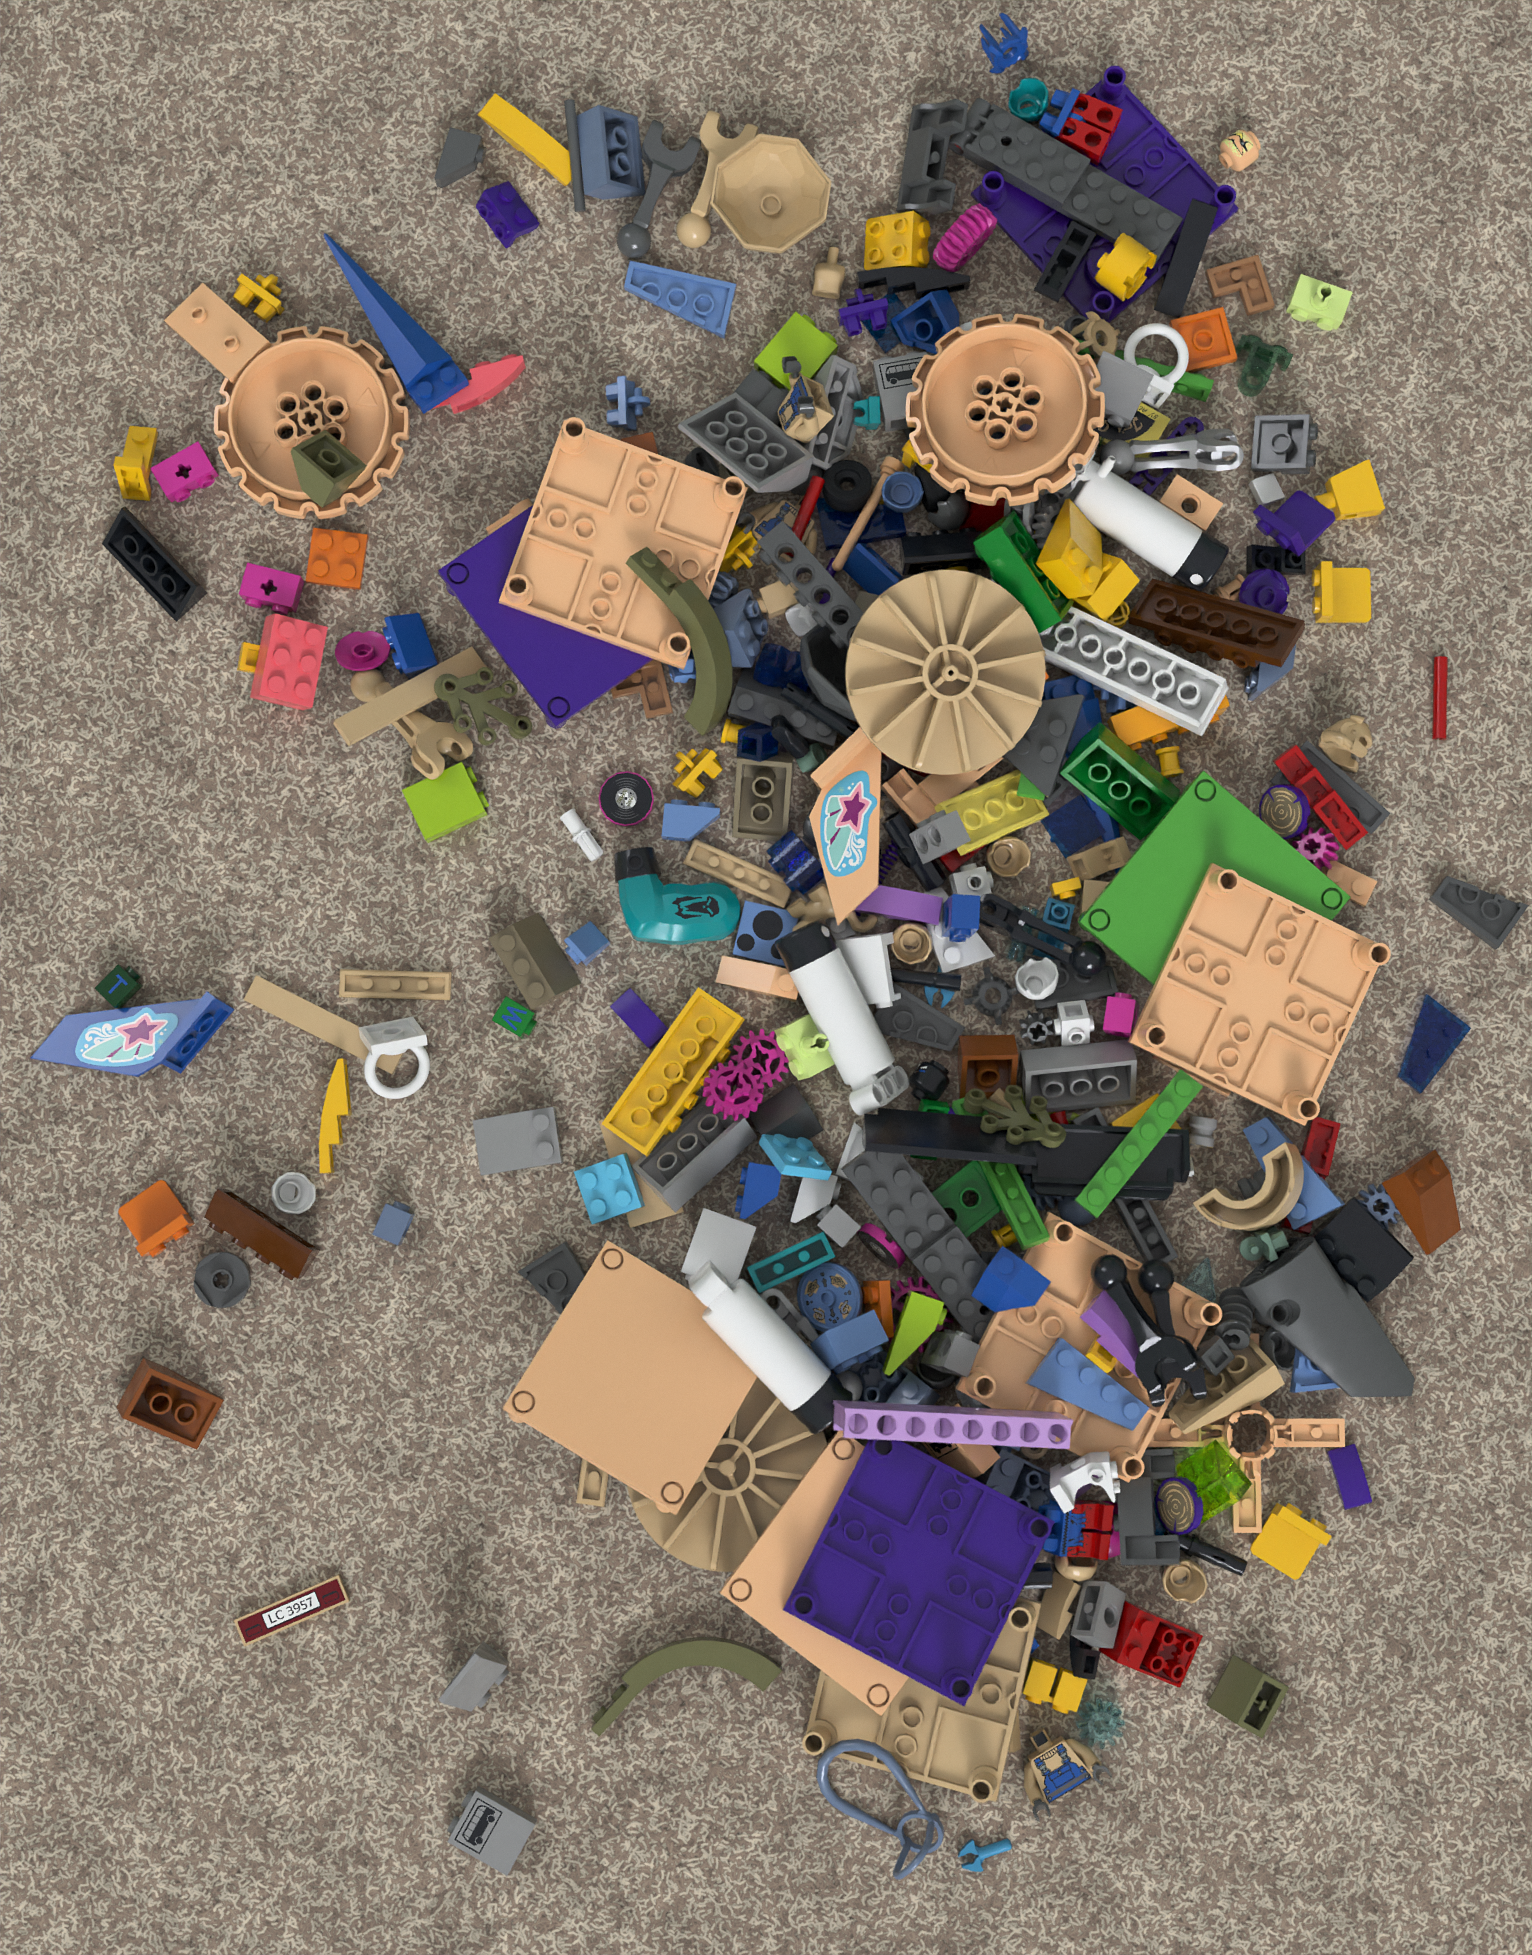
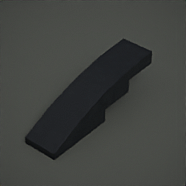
M1192 198L1163 278V284L1154 306L1155 311L1180 318L1218 210L1217 206Z
M1073 220L1055 249L1034 291L1058 303L1097 234Z
M892 267L859 271L856 275L857 287L861 288V290L885 285L887 295L914 290L915 299L919 300L932 291L947 290L948 293L967 290L970 286V276L940 269Z

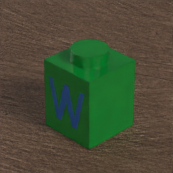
M507 996L492 1018V1021L520 1038H523L525 1034L530 1036L538 1023L534 1020L536 1017L534 1012Z

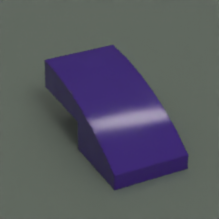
M631 988L610 1006L650 1050L660 1042L668 1031L666 1025Z
M1355 1444L1328 1451V1459L1336 1479V1487L1344 1510L1372 1503L1366 1476Z

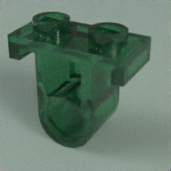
M1242 334L1235 351L1240 353L1243 349L1249 353L1238 378L1237 385L1239 391L1248 397L1259 395L1269 380L1275 362L1281 364L1280 370L1285 372L1293 354L1289 353L1283 346H1271L1263 343L1262 339L1255 335L1246 336ZM1254 376L1259 384L1251 385L1246 377Z

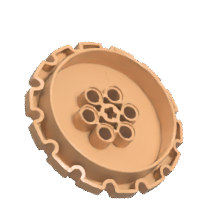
M1001 314L976 318L972 320V328L970 330L964 331L961 327H956L941 337L935 343L937 354L934 356L924 355L912 376V384L917 390L909 392L906 397L907 426L916 428L915 431L909 434L912 448L920 464H933L930 468V475L940 486L951 493H955L958 489H964L965 498L968 501L988 506H995L999 498L1007 499L1009 506L1037 501L1039 499L1038 492L1041 489H1047L1050 493H1055L1076 477V470L1073 466L1075 464L1086 465L1099 443V434L1093 429L1102 427L1105 418L1104 393L1095 391L1101 385V377L1089 354H1077L1080 351L1079 341L1059 326H1055L1052 330H1045L1043 319L1023 314H1015L1010 322L1004 321ZM1011 380L1019 382V384L1015 387H1008L1005 385L1008 381ZM983 388H989L992 390L991 393L987 395H981L978 393ZM1030 398L1039 400L1035 405L1025 403ZM1004 407H1009V409L1007 408L1006 412H1001V410L1003 411ZM975 414H982L985 416L980 421H974L971 419L972 416ZM1023 424L1032 426L1028 431L1018 429ZM995 432H1002L1005 434L1000 439H994L991 437V435Z
M306 326L279 331L277 333L278 340L275 343H270L272 345L270 348L253 359L234 384L225 377L219 392L226 401L222 405H216L214 412V433L219 439H225L224 444L218 447L219 454L232 477L242 476V480L239 482L240 488L251 499L262 506H265L270 501H274V510L278 514L298 519H304L309 511H315L318 519L344 515L347 513L348 503L355 502L361 507L376 497L383 490L379 483L382 477L393 478L402 463L405 452L398 444L402 440H408L410 434L409 410L406 406L399 405L406 398L405 392L393 368L381 369L385 363L383 355L362 339L355 344H351V338L346 331L325 326L319 327L318 332L314 335L309 333ZM312 392H321L319 399L314 401L308 399ZM288 403H296V407L293 411H284L285 405H287ZM338 406L344 408L342 414L338 416L331 415L333 408ZM315 419L316 425L310 427L309 420ZM287 429L294 431L290 438H281L283 431ZM326 430L331 435L334 433L341 434L339 442L367 466L337 500L322 508L301 490L291 450L293 447Z

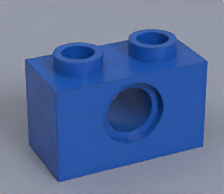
M952 894L943 903L942 937H949L951 942H966V938H970L979 930L980 896Z

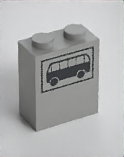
M910 352L905 356H886L873 361V376L877 396H880V410L885 432L912 428L908 427L906 422V397L909 392L917 390L912 384V376L927 352Z
M478 1786L475 1792L468 1791L461 1804L465 1808L460 1818L455 1815L449 1825L447 1832L451 1833L447 1842L507 1876L531 1834L537 1819Z

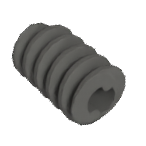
M1230 1287L1224 1290L1219 1297L1218 1305L1222 1310V1318L1215 1326L1214 1335L1221 1337L1230 1350H1242L1247 1348L1250 1342L1249 1337L1251 1335L1254 1307L1241 1287Z

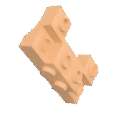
M1000 757L984 767L966 773L952 775L930 774L918 785L903 768L881 786V790L897 809L900 808V810L905 812L910 822L917 829V823L937 813L934 808L937 804L962 792L978 787L979 784L976 780L1004 758Z

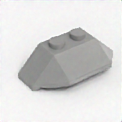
M831 355L813 379L823 385L834 416L809 443H803L796 439V442L814 455L812 464L824 470L850 454L858 427L853 424V419L860 417L862 412L859 409H852L856 401L863 400L861 386L856 375L858 373L856 365L836 355Z

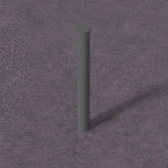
M570 99L564 101L574 207L575 212H585L575 100Z

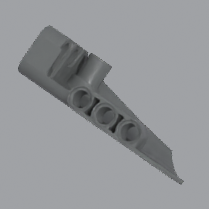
M1293 1237L1287 1239L1289 1247L1276 1252L1278 1259L1271 1262L1264 1259L1240 1283L1241 1289L1253 1307H1255L1254 1313L1257 1322L1264 1326H1272L1349 1397L1412 1396L1414 1376L1358 1292L1350 1284L1343 1282L1314 1237Z

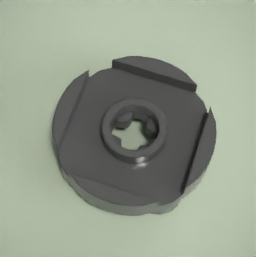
M230 1252L212 1253L199 1262L195 1270L194 1290L200 1300L209 1306L216 1308L232 1307L246 1297L251 1286L249 1267L242 1258ZM218 1273L229 1276L227 1287L216 1285Z

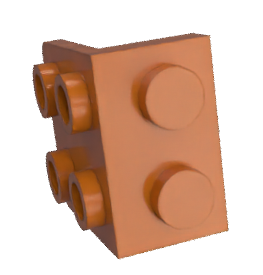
M164 1180L157 1181L118 1210L120 1217L138 1241L139 1245L135 1248L141 1256L151 1255L152 1258L166 1249L165 1244L172 1239L178 1241L190 1232L188 1228L195 1224Z

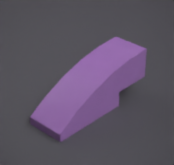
M879 885L854 911L879 915L884 918L939 926L943 898Z
M1103 1290L1092 1299L1080 1318L1099 1334L1096 1341L1138 1377L1135 1372V1360L1139 1347L1135 1335L1116 1302Z

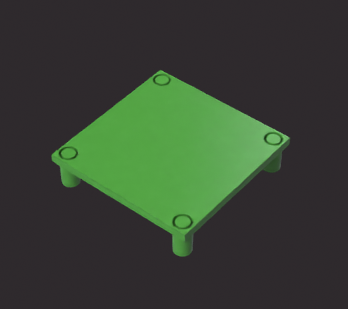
M1201 771L1192 783L1185 786L1183 794L1088 910L1081 913L1078 923L1081 929L1090 932L1154 986L1211 863L1226 870H1234L1239 876L1331 921L1351 897L1205 771Z

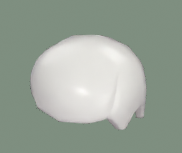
M800 603L785 611L786 619L798 637L804 636L817 625L811 616L814 612L808 605L803 607Z
M1044 957L1041 961L1029 959L1018 968L1015 975L1017 990L1032 1000L1044 999L1051 995L1059 979L1057 965L1047 957Z
M287 1172L278 1177L271 1187L272 1201L280 1211L286 1214H301L310 1209L315 1201V1185L302 1173ZM297 1188L298 1193L297 1196L294 1198L295 1189Z

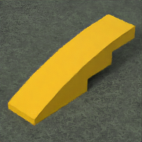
M494 93L477 115L519 152L522 151L541 169L545 168L561 184L567 186L572 180L569 151L522 112Z
M344 1058L337 1059L328 1084L321 1115L319 1137L320 1174L335 1173L332 1145L343 1144L341 1116L352 1115L347 1060Z

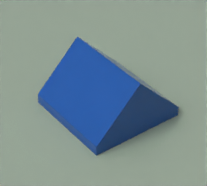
M858 543L842 568L868 593L876 595L882 594L889 587L905 579L876 551L864 543Z

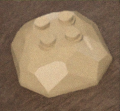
M759 134L716 165L711 206L743 248L757 252L783 253L826 222L831 180L799 139Z

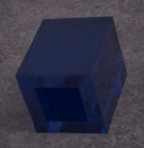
M754 723L739 729L737 757L762 762L778 755V741L771 735L772 726Z

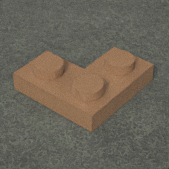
M1259 255L1206 270L1205 275L1213 298L1239 291L1247 316L1274 308L1275 304Z
M653 659L611 689L613 699L640 693L646 719L673 713L662 664L658 660Z

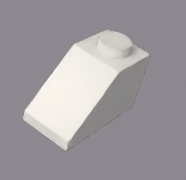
M830 1175L828 1181L802 1177L790 1222L797 1223L827 1206V1204L829 1205L832 1199L837 1200L841 1188V1183H837L838 1176Z

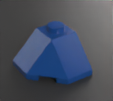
M947 290L932 291L892 318L891 322L902 344L918 347L927 352L937 354L935 343L946 333L959 327V312Z
M1002 1246L984 1271L971 1296L995 1313L1021 1307L1025 1308L1036 1305L1051 1281Z

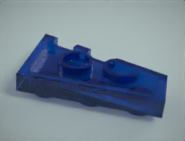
M818 498L816 508L825 550L840 549L863 508L854 512H840L831 508L824 498ZM877 505L856 545L858 543L867 544L905 537L907 531L903 514L894 512L886 505Z
M1425 994L1397 1077L1421 1094L1471 1027L1431 996Z

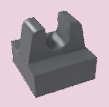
M1214 1335L1209 1341L1203 1340L1197 1347V1354L1201 1363L1215 1377L1235 1358L1221 1337Z

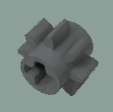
M1042 1009L1038 1013H1031L1028 1010L1026 1019L1019 1020L1020 1026L1024 1028L1020 1031L1021 1037L1025 1038L1028 1036L1031 1045L1039 1041L1045 1044L1047 1035L1054 1034L1053 1028L1049 1027L1053 1023L1051 1016L1044 1018Z

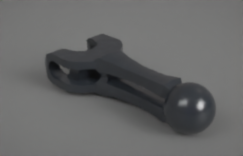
M984 894L980 897V925L1001 935L1008 936L1011 941L1037 949L1066 966L1071 965L1082 976H1094L1104 968L1106 954L1098 943L1093 941L1082 942L1080 937L1051 926L1029 911L1021 910L1014 904L996 895ZM983 907H991L995 913L993 915L986 914ZM1023 926L1031 927L1073 948L1072 952L1069 953L1030 935L1022 930Z
M1110 1254L1097 1258L1091 1267L1092 1281L1098 1288L1107 1291L1116 1302L1135 1335L1139 1347L1135 1360V1372L1145 1388L1155 1396L1165 1391L1167 1383L1161 1372V1367L1167 1357L1175 1359L1185 1371L1195 1372L1200 1369L1201 1360L1191 1342L1180 1335H1167L1146 1313L1134 1294L1129 1281L1126 1280L1127 1268L1125 1263L1119 1257Z
M1152 1259L1140 1267L1138 1283L1141 1289L1149 1294L1156 1325L1167 1335H1175L1170 1311V1294L1168 1292L1174 1283V1273L1170 1265L1165 1261ZM1167 1357L1163 1361L1161 1372L1166 1383L1174 1378H1184L1188 1383L1190 1393L1195 1399L1201 1400L1206 1398L1205 1376L1201 1367L1195 1372H1188L1173 1358ZM1147 1390L1148 1398L1153 1408L1164 1404L1165 1391L1155 1396Z

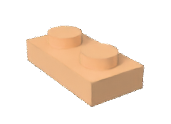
M1330 860L1331 869H1327L1326 866L1322 867V873L1351 897L1349 900L1363 907L1366 906L1377 883L1376 880L1337 861Z

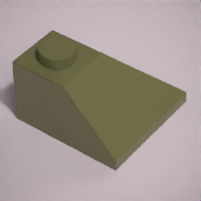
M326 430L300 443L291 450L301 490L322 508L337 500L367 466Z

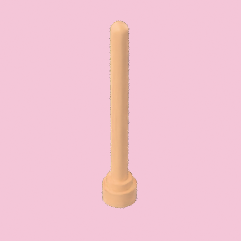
M887 456L880 466L881 477L833 561V570L840 571L846 563L882 498V485L886 478L895 472H902L904 470L903 463L898 459Z

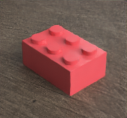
M276 613L265 617L250 698L298 710L312 708L328 627Z

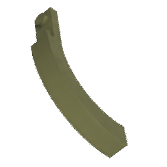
M645 547L631 555L626 564L673 612L690 640L696 667V687L692 703L684 718L704 736L719 725L729 705L733 680L728 642L715 611L691 579L682 583L648 547Z
M693 1637L670 1642L645 1654L622 1674L621 1679L628 1685L625 1687L621 1684L612 1694L611 1698L614 1701L606 1709L604 1706H601L591 1719L595 1722L592 1724L591 1730L600 1737L642 1689L656 1678L670 1671L689 1666L720 1667L743 1676L764 1692L781 1673L782 1666L760 1650L731 1639Z

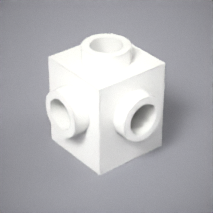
M976 863L961 866V872L948 876L953 894L981 897L984 894L992 893L991 888L994 887L990 871L986 872L985 866L977 868ZM971 880L974 881L975 888L971 886Z
M1085 1000L1057 1003V1019H1053V1030L1055 1036H1060L1062 1046L1090 1043V1032L1094 1031L1093 1016L1088 1014Z

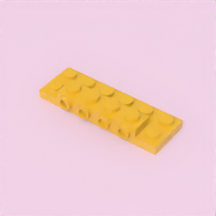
M698 987L604 1119L602 1125L648 1157L664 1134L667 1135L669 1131L674 1133L682 1123L680 1116L685 1109H692L698 1100L696 1093L703 1086L705 1077H709V1070L714 1069L717 1063L723 1064L728 1059L731 1053L728 1049L731 1045L729 1041L745 1019Z

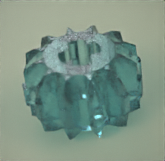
M1100 1698L1096 1699V1708H1093L1090 1702H1086L1085 1705L1089 1712L1086 1713L1083 1710H1079L1078 1715L1085 1720L1076 1722V1727L1083 1729L1079 1733L1080 1738H1088L1087 1744L1090 1747H1093L1097 1740L1100 1749L1105 1748L1106 1740H1108L1111 1746H1114L1116 1743L1112 1736L1115 1735L1121 1738L1123 1733L1117 1727L1125 1726L1124 1720L1117 1719L1122 1714L1119 1708L1112 1710L1113 1703L1111 1701H1108L1103 1708ZM1105 1718L1104 1721L1107 1726L1096 1730L1097 1727L1094 1722L1096 1720L1102 1721Z

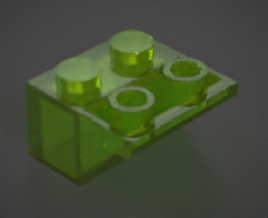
M1216 1439L1176 1465L1178 1476L1185 1477L1193 1482L1198 1489L1195 1490L1197 1496H1201L1203 1516L1200 1524L1240 1501L1252 1485V1482Z

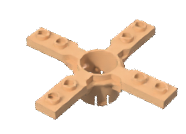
M1251 1333L1250 1338L1259 1347V1333ZM1259 1401L1186 1434L1179 1429L1171 1418H1162L1147 1447H1219L1223 1454L1232 1460V1532L1262 1533L1261 1460L1265 1457L1268 1459L1275 1453L1273 1447H1345V1419L1274 1418L1268 1410L1260 1406ZM1240 1413L1241 1415H1254L1256 1413L1265 1422L1267 1430L1266 1439L1261 1448L1255 1452H1242L1239 1454L1231 1446L1233 1429H1231L1229 1424L1236 1423Z

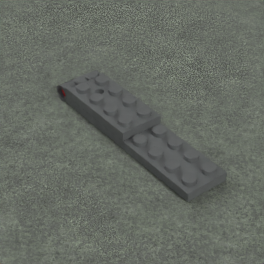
M977 98L967 112L965 130L953 134L949 140L948 147L954 153L967 158L989 172H999L1006 182L1113 244L1122 233L1131 236L1157 255L1154 266L1183 222L1182 217L1090 165L1091 159L999 106L991 105L984 99Z
M864 1150L842 1167L841 1170L940 1300L944 1302V1305L966 1334L972 1336V1342L979 1344L995 1312L988 1307L985 1311L980 1312L979 1308L983 1304L971 1295L988 1266L902 1154Z

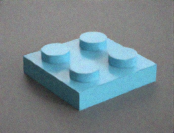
M762 1134L759 1145L780 1174L828 1181L832 1170L826 1164L825 1159L814 1148L810 1140L803 1137L798 1139L788 1138L781 1134Z
M627 1153L574 1172L592 1225L645 1206Z

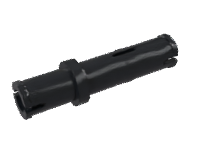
M789 681L786 685L787 688H784L781 693V697L786 698L801 708L803 714H810L846 739L860 727L824 706L816 699L815 694H808L791 681Z
M1167 1529L1164 1533V1535H1178L1171 1533ZM1188 1534L1178 1535L1180 1550L1184 1551L1186 1556H1196L1239 1576L1243 1575L1247 1566L1246 1560L1199 1540V1536L1195 1534L1191 1536ZM1213 1555H1217V1556L1221 1557L1222 1559L1216 1558V1557H1214Z

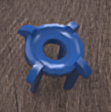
M999 13V16L1011 34L1001 27L1000 30L1005 38L1002 37L1003 42L998 43L983 24L979 26L986 40L981 38V44L993 65V68L989 71L993 74L1004 72L1005 68H1009L1017 61L1025 60L1029 55L1027 50V28L1022 27L1020 30L1005 13ZM1012 47V50L1004 55L1005 51Z

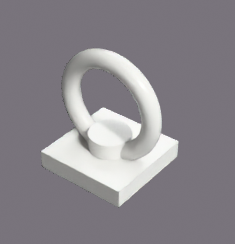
M1151 323L1141 326L1130 335L1125 344L1124 361L1154 375L1142 399L1143 402L1159 409L1170 395L1174 383L1183 376L1188 366L1189 352L1184 338L1174 328L1165 324ZM1157 334L1165 336L1173 342L1177 349V364L1173 371L1166 376L1160 377L1159 373L1145 365H1137L1135 361L1136 346L1148 335Z
M413 1017L359 1027L360 1039L369 1050L364 1064V1075L369 1087L378 1095L389 1099L404 1098L418 1091L428 1077L430 1060L424 1048L425 1045H428L426 1034ZM407 1049H411L419 1061V1068L415 1078L407 1085L399 1088H390L383 1085L375 1073L376 1062L380 1055H398L406 1052Z

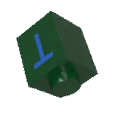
M118 964L94 989L114 1008L120 1009L143 985L138 981L141 976L131 966L125 968Z

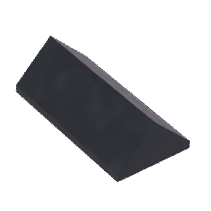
M126 507L121 508L102 545L177 622L207 592Z

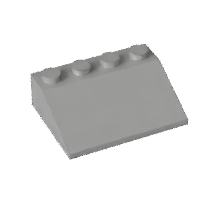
M736 392L680 422L678 425L681 431L757 493L790 491L807 481L814 455L785 434L782 429Z

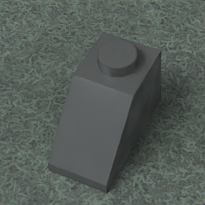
M450 127L434 177L437 187L444 188L476 171L478 162L483 163L486 147H484L480 135Z

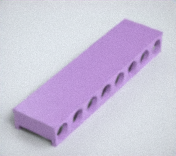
M833 1400V1405H835L833 1430H842L844 1438L1070 1449L1071 1424H1073V1420L1058 1412ZM1056 1436H1057L1058 1438L1062 1439V1440H1060V1441H1058V1442H1054V1441H1056Z

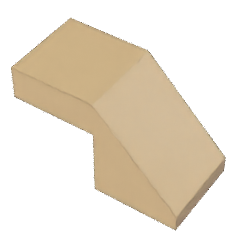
M1124 836L1068 856L1067 859L1075 878L1079 877L1081 882L1084 879L1094 878L1109 870L1123 867L1131 857Z

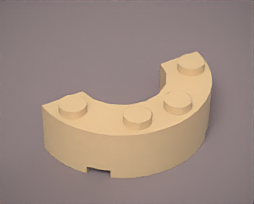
M1285 1142L1262 1157L1266 1167L1265 1181L1261 1190L1253 1197L1240 1201L1233 1198L1227 1190L1215 1188L1193 1202L1194 1206L1209 1221L1229 1229L1256 1231L1275 1225L1284 1219L1294 1208L1302 1191L1304 1169L1298 1148L1295 1144Z

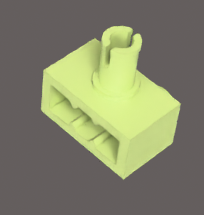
M1301 274L1295 284L1286 312L1290 313L1291 317L1297 321L1305 322L1310 320L1316 322L1317 326L1323 330H1337L1343 321L1353 292Z
M810 1014L801 1016L774 1030L777 1036V1044L785 1052L789 1060V1069L797 1077L798 1081L810 1078L835 1064L827 1050L829 1040L823 1042L827 1036L819 1034Z

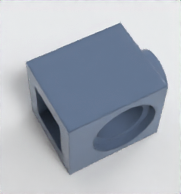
M394 1201L393 1205L386 1203L372 1235L399 1246L402 1244L415 1214L408 1212L410 1206L401 1202Z

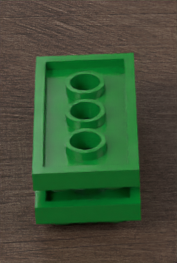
M976 1160L968 1162L931 1192L943 1209L950 1208L953 1210L955 1215L953 1222L966 1238L1002 1210L979 1161ZM967 1190L974 1192L976 1195V1202L971 1207L966 1206L962 1201V1196Z

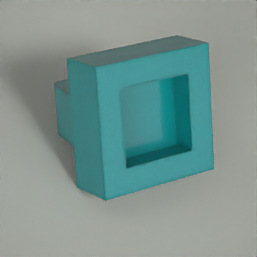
M869 396L867 399L856 401L853 404L852 409H859L863 412V417H855L853 424L865 427V430H876L881 424L880 396Z

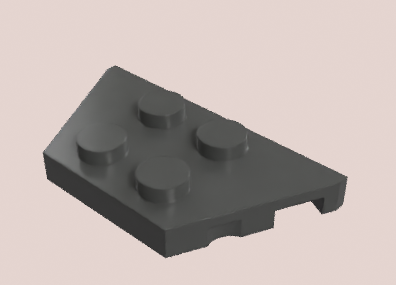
M1078 694L1041 701V708L1038 709L1027 732L1015 747L1005 754L1006 759L1047 798H1051L1085 699L1084 695Z

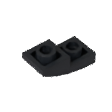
M1251 544L1246 547V574L1266 568L1278 571L1282 575L1306 574V550L1300 556H1297L1288 548L1284 549L1280 545L1272 547Z

